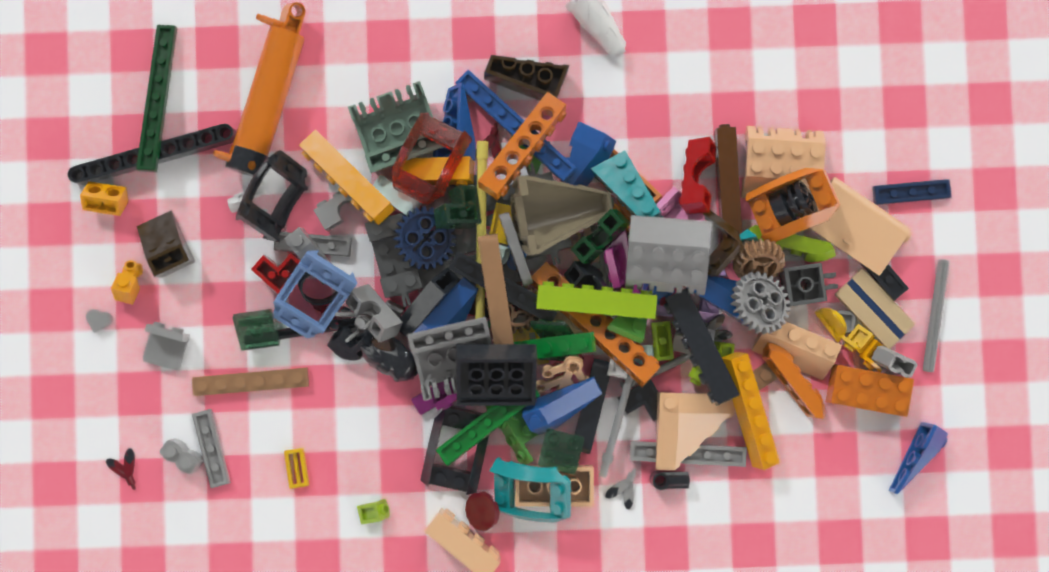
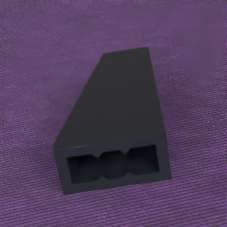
M448 267L433 278L399 318L402 321L399 332L407 337V334L413 333L461 279Z

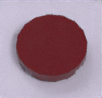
M484 491L476 492L469 496L465 506L466 517L469 523L479 531L492 529L499 521L500 514L497 502H494L492 499L493 496Z

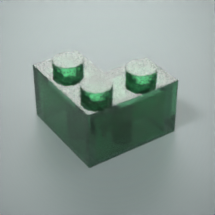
M459 185L448 191L450 204L445 203L434 209L436 229H471L481 224L477 185Z

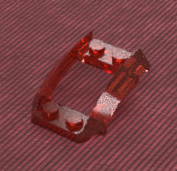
M430 112L421 113L393 165V188L425 205H429L434 200L444 197L446 189L473 139L465 130L461 132L431 117ZM420 135L452 150L435 186L403 170Z

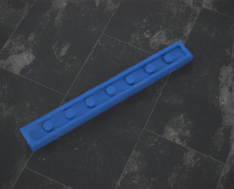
M469 69L455 82L456 85L463 83L466 94L510 135L513 136L525 121ZM536 130L531 131L534 135L539 134ZM545 139L539 152L535 151L533 156L565 183L577 171V168ZM525 144L522 145V146H524L526 149L529 148L528 145H525Z

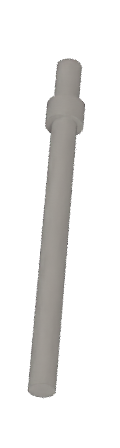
M628 374L624 382L605 453L603 452L601 459L603 462L599 476L604 478L607 477L610 463H613V452L633 383V378Z

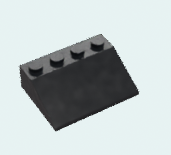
M456 344V406L535 405L538 360L536 344Z

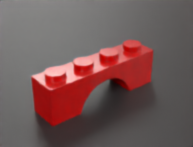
M710 136L688 140V146L685 149L686 163L683 165L684 179L681 181L682 196L679 198V204L687 215L710 212L711 194L705 185L699 184L702 172L708 166L714 164L716 159L717 146Z

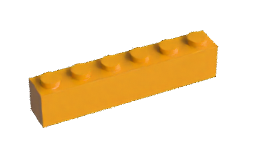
M316 129L299 144L303 150L301 154L308 161L312 159L315 162L313 166L320 173L324 171L327 174L325 178L333 186L337 184L340 187L338 191L345 198L349 196L352 199L350 203L357 210L361 208L365 212L363 216L370 223L374 221L379 226L395 210L391 202Z
M734 352L722 357L740 394L733 398L732 401L752 467L766 470L780 464L748 353Z

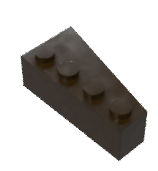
M491 55L484 71V80L539 101L547 92L558 98L570 65H556L551 62L541 63L529 59L518 60L513 57Z

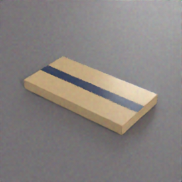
M863 268L834 294L856 316L857 320L874 334V338L889 349L915 325L911 318Z

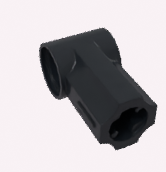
M654 471L649 477L650 484L658 490L689 489L690 485L688 471ZM662 475L664 478L663 483L656 485L655 479Z

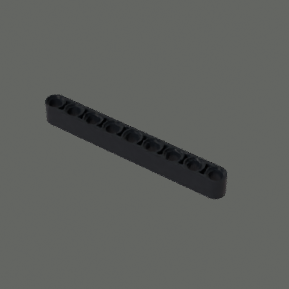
M225 123L163 140L161 142L158 164L231 144L234 142L237 131ZM230 129V136L224 138V131ZM212 135V140L209 143H205V137ZM193 140V146L187 149V142ZM172 145H174V146H175L174 152L171 153V154H169V153H168L169 147L172 146ZM139 148L75 165L68 170V179L76 184L86 185L88 181L98 182L136 171L137 162L132 164V158L136 155L138 156ZM119 161V167L114 170V163ZM100 166L101 171L96 175L95 169ZM81 171L82 177L77 180V174Z

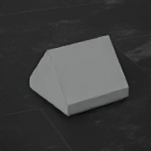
M391 300L385 302L397 317L400 318L405 307Z

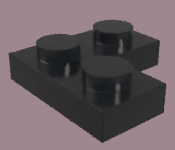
M651 379L643 387L638 385L630 390L625 412L629 414L644 405L654 422L657 420L658 390Z

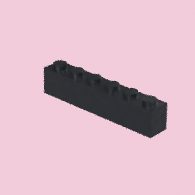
M686 288L681 293H675L665 298V304H663L665 311L668 315H672L674 319L672 325L675 331H680L683 337L681 343L684 349H688L691 357H689L691 364L694 368L697 367L700 372L698 378L703 386L706 385L709 390L707 396L710 402H715L717 406L739 396L740 394L688 289Z

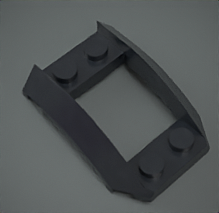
M282 150L276 151L263 162L249 182L235 220L243 221L264 235L263 239L280 242L281 238H279L281 229L285 228L294 205L303 192L308 191L309 187L305 184L307 169ZM270 169L291 183L277 202L271 215L252 202L258 187Z
M451 406L442 410L434 418L420 479L425 485L432 484L466 492V495L477 492L489 435L477 444L471 472L435 464L434 460L443 425L463 429L483 413Z

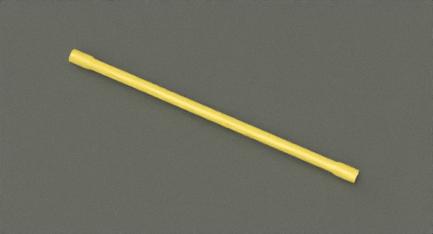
M477 141L476 261L481 263L477 236L486 235L487 193L478 187V180L487 170L488 141ZM476 284L479 290L475 298V319L485 317V288Z

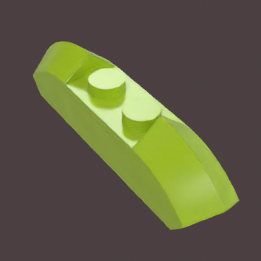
M754 225L748 230L754 233L759 241L762 233L759 226ZM794 234L776 242L782 250L791 251V255L801 257L804 254V261L821 262L836 256L832 244L823 240Z

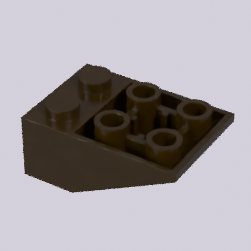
M172 210L137 226L145 258L154 277L162 278L195 263V259Z

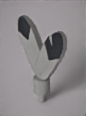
M633 468L632 472L628 473L626 479L610 487L605 497L608 499L614 498L623 492L624 506L629 510L634 501L633 481L636 477L637 469Z

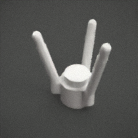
M262 181L260 186L264 185L265 181ZM245 190L234 194L232 198L227 200L232 213L238 211ZM258 192L255 194L254 198L265 195L267 192ZM261 208L264 211L268 212L267 208Z

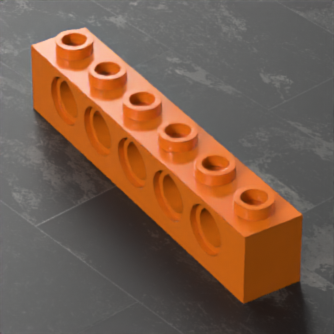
M547 92L480 177L478 187L497 201L501 196L504 197L510 189L509 185L521 175L522 168L524 166L527 167L531 163L532 155L535 151L539 152L545 138L547 136L551 137L556 129V124L558 122L561 123L567 115L566 104ZM548 115L551 119L545 120L542 117ZM538 130L540 131V133L534 135L531 133V131ZM525 144L528 145L529 148L521 149L520 146ZM515 159L517 163L509 164L508 161ZM499 174H504L506 176L504 179L496 178V176Z

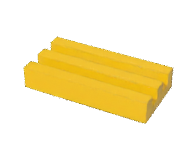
M304 447L284 450L289 489L309 486ZM298 452H299V454H300V460H301V467H302V473H303L304 483L301 482L300 469H299L298 456H297V453H298ZM289 454H293L297 484H294Z

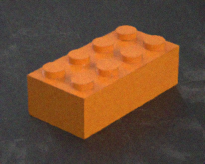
M834 364L830 372L825 402L908 417L914 379Z

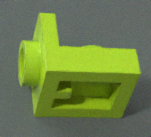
M386 498L357 506L361 525L380 522L390 517V509Z

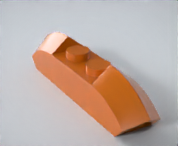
M767 342L762 352V358L807 417L825 419V406L818 389H812L813 386L810 381L802 376L801 369L793 363L794 357L783 347Z

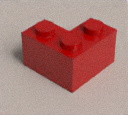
M290 253L279 266L270 257L263 255L251 270L279 294L301 260L295 254Z

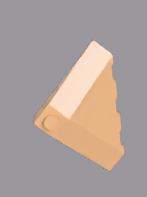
M657 392L655 469L676 470L680 463L687 456L690 457L707 437L710 438L727 418L730 419L735 414L732 399L716 406L715 402H710L707 393Z

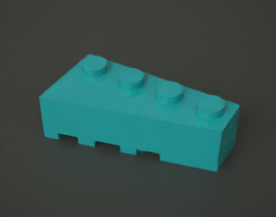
M625 150L591 168L595 178L605 186L631 215L663 218Z

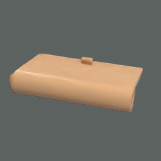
M833 177L830 182L840 206L833 213L830 221L810 227V229L880 276L902 243H906L912 235L910 233L911 228L836 177Z

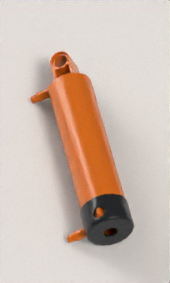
M300 2L286 4L282 9L279 20L261 14L256 15L257 20L270 26L229 154L217 150L213 152V156L226 161L225 167L232 171L253 177L268 158L305 40L303 36L299 35L306 12L304 5ZM292 7L296 9V16L292 14Z

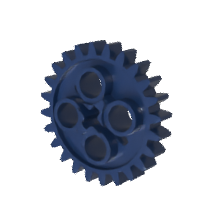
M423 206L420 212L418 207L414 208V214L409 210L407 211L408 217L401 216L403 223H396L400 229L394 230L398 237L393 238V240L398 241L399 244L395 245L394 248L401 249L398 255L404 254L405 256L402 261L404 262L409 259V266H413L416 263V269H420L423 264L424 270H427L430 264L433 269L436 268V263L443 265L442 259H449L446 255L447 253L453 254L450 247L456 246V244L451 242V240L457 237L451 235V232L455 228H449L452 221H445L447 215L440 217L441 210L434 213V208L431 207L427 212L426 207ZM422 219L428 222L427 229L421 227L420 222ZM436 225L437 228L427 236V241L422 242L417 250L413 251V248L424 238L422 235L428 234L433 226ZM409 233L415 236L413 244L407 239ZM436 233L442 236L440 243L435 241L434 236ZM423 247L429 249L428 257L422 255Z

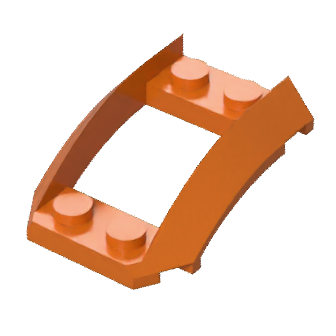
M804 168L768 182L746 194V202H749L762 233L760 237L764 241L769 239L770 242H777L815 225L830 221L831 216L840 206L824 169ZM806 179L819 211L781 226L773 213L768 194L799 180Z

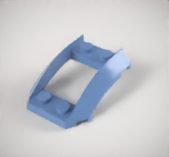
M319 250L306 252L273 301L275 308L273 311L274 318L307 339L314 337L315 334H323L335 313L338 312L351 291L358 284L353 272L349 275L317 255ZM305 272L337 291V294L319 321L314 320L286 302Z

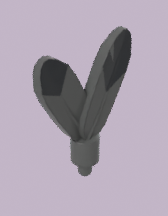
M724 314L717 315L706 325L707 329L715 330L714 340H727L733 336L732 332L728 330H717L725 320Z

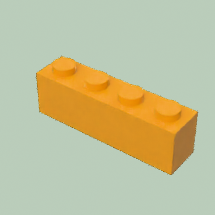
M470 156L413 158L395 165L394 181L401 188L405 189L412 188V186L430 188V185H437L441 188H447L449 185L467 187L468 184H474L475 162Z

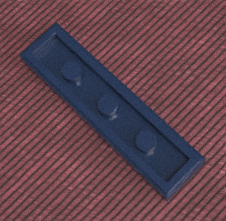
M950 179L872 186L873 201L876 205L952 198Z

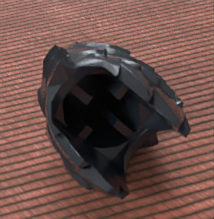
M373 336L371 342L374 346L369 345V347L362 345L360 347L362 351L361 356L369 366L375 368L383 375L390 376L395 382L413 380L418 374L414 355L395 337L378 342Z

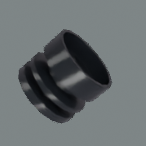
M801 180L795 182L794 186L792 184L787 186L788 194L781 189L769 195L771 208L781 226L799 219V216L802 218L818 212L812 193Z

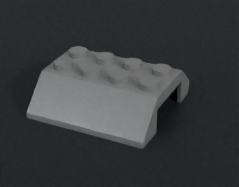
M631 215L626 289H634L635 284L637 285V290H641L643 283L649 284V291H654V286H657V291L674 292V288H677L676 293H681L682 287H688L689 294H693L695 289L697 295H705L712 221Z
M486 317L407 334L411 352L414 355L424 401L432 399L430 386L433 387L435 398L439 397L438 382L444 381L445 393L451 395L449 381H451L454 394H456V344H492Z

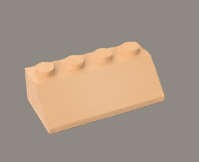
M787 321L786 324L781 326V329L771 334L766 333L762 335L761 332L758 333L752 351L762 355L767 342L779 345L794 357L793 363L801 369V372L823 380L830 371L842 347L839 343Z

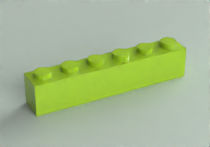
M543 281L542 285H538L536 309L655 319L657 295H653V291L641 290V294L633 293V289L621 288V292H614L613 287H602L601 290H594V286L582 285V289L574 288V284L562 283V287L554 286L555 282Z

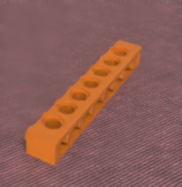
M547 262L531 276L533 281L531 285L537 290L538 285H542L543 281L549 282L554 280L558 283V287H562V283L570 284L565 277L559 274V270L555 265H550ZM560 311L583 333L594 332L595 344L641 387L659 370L660 366L657 359L651 355L648 356L644 352L642 345L638 342L634 343L631 339L607 329L608 325L613 321L610 316ZM592 319H597L600 322V325L593 326L590 323V321ZM611 332L614 335V339L609 340L604 334ZM619 346H626L629 352L622 353L619 350ZM638 358L643 362V365L636 366L633 360Z

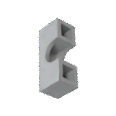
M339 191L333 194L331 200L319 202L316 205L317 208L313 210L326 231H330L344 222L340 215V209L344 204L350 203L352 200L349 196L345 198Z
M369 284L354 288L348 296L346 304L356 316L361 314L372 316L368 330L376 340L382 342L397 336L402 321Z

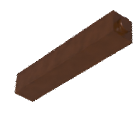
M721 124L714 130V142L717 146L716 176L719 217L734 227L740 235L742 233L736 127H731L730 124ZM720 230V243H721V242L724 240V238L727 236V235H726L724 232H722L721 230Z

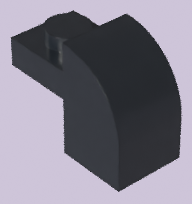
M574 261L563 274L570 284H574V288L582 289V285L594 286V290H601L602 287H608L602 279L604 274L592 264Z
M345 326L332 335L327 346L342 359L349 361L359 360L362 357L360 347L362 345L369 347L372 344L373 335L369 330H366L346 343L345 340L353 332Z

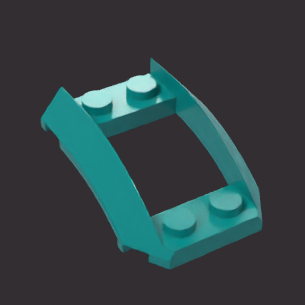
M500 457L495 459L489 472L494 473V499L499 506L500 513L522 520L557 523L571 517V480L566 475L562 476L558 472V467H535L512 461L506 462ZM514 479L530 482H550V513L515 507Z

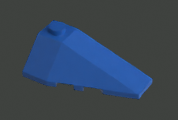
M459 83L448 88L443 106L445 115L442 123L439 122L438 126L444 147L433 151V157L470 156L475 161L476 141L465 87L463 83Z
M578 122L570 140L569 146H572L570 157H567L577 168V171L565 183L575 186H588L595 177L591 168L609 159L617 141L602 131Z
M707 275L705 295L697 296L737 320L739 313H733L736 306L731 305L735 301L731 297L735 293L732 288L737 286V281ZM740 319L737 321L742 324L744 320Z
M463 277L413 333L466 321L479 289L467 278Z
M591 377L538 397L535 405H528L522 410V417L530 431L541 435L557 429L600 396L602 391L595 377Z
M920 423L888 491L898 495L937 455L941 448L945 447L948 441V433L935 424Z

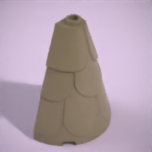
M528 175L517 176L512 184V188H515L514 194H511L510 197L512 222L518 240L524 244L522 249L527 255L539 254L561 240L569 238L581 229H587L598 222L614 207V200L610 192L583 185L575 186L556 180L550 181Z

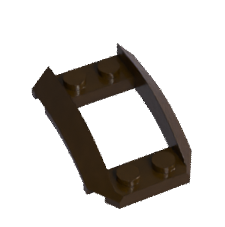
M710 210V212L702 213L705 219L712 221L714 226L727 235L709 256L707 275L718 277L744 246L739 232Z

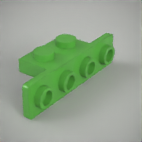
M521 410L501 425L499 429L506 437L507 444L514 450L516 459L521 464L527 465L533 462L534 459L524 444L538 434L530 431L522 417Z

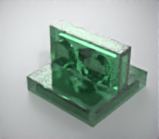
M272 309L233 314L232 319L241 351L280 346L277 330L279 321L274 318Z

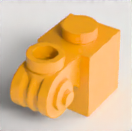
M134 260L125 262L122 273H117L111 286L114 300L134 304L140 291L137 277L143 274L141 263L136 264Z

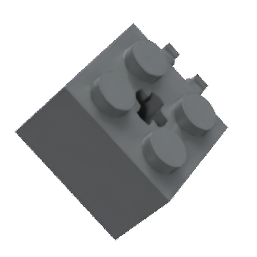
M822 263L783 268V272H780L781 286L785 287L782 292L788 293L785 300L790 301L786 307L827 301L826 290L837 289L838 284L834 283L825 286L824 278L836 277V272L823 274ZM801 281L806 283V287L802 288L800 286Z

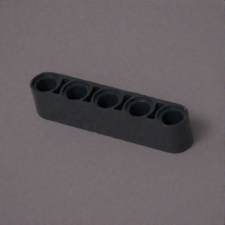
M597 358L593 360L589 378L595 377L602 394L580 410L571 450L586 454L591 453L610 376L607 375L608 361Z

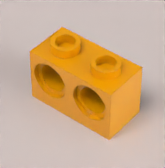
M88 181L80 194L82 210L121 216L128 204L127 188Z

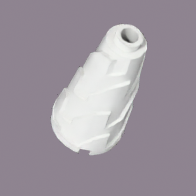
M571 0L565 5L567 11L573 14L583 28L602 45L609 55H615L618 58L626 52V41L621 35L605 0Z

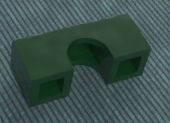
M610 209L597 222L599 227L590 235L583 236L571 248V251L582 263L591 264L630 225V222L618 209Z

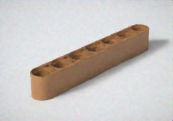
M498 235L477 236L494 344H514Z

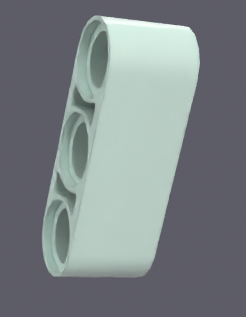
M381 174L373 184L391 202L394 208L407 217V211L410 210L414 214V208L418 207L419 209L422 205V202Z

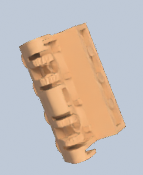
M746 126L745 177L742 179L741 198H746V194L792 172L804 168L824 169L826 142L823 131L814 130L812 132V130H807L805 138H802L800 129L793 131V129L776 128L774 130V127H769L768 136H764L762 127L757 126L756 130L755 126ZM802 179L801 181L810 190L806 179ZM787 186L782 187L774 192H771L768 195H771L781 189L788 194Z

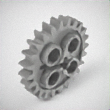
M759 271L754 274L751 272L741 277L736 282L737 286L732 288L735 293L731 297L735 301L731 305L736 306L733 313H739L737 320L743 319L742 326L748 324V330L755 329V334L759 332L762 335L766 333L771 334L781 329V326L786 324L785 319L789 318L787 312L791 311V309L786 307V305L790 301L785 300L788 293L782 292L785 287L778 286L779 280L773 282L772 275L767 278L766 272L760 274Z

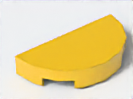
M821 308L814 312L838 343L847 331L843 316L831 308Z

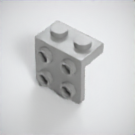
M156 321L153 324H146L144 331L150 334L143 354V361L171 370H179L190 334L183 333L184 329L178 327L166 328V324Z

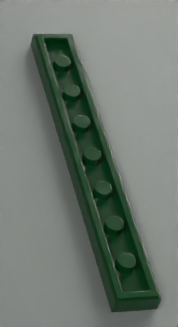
M157 24L136 165V170L139 172L157 173L177 35L176 25Z

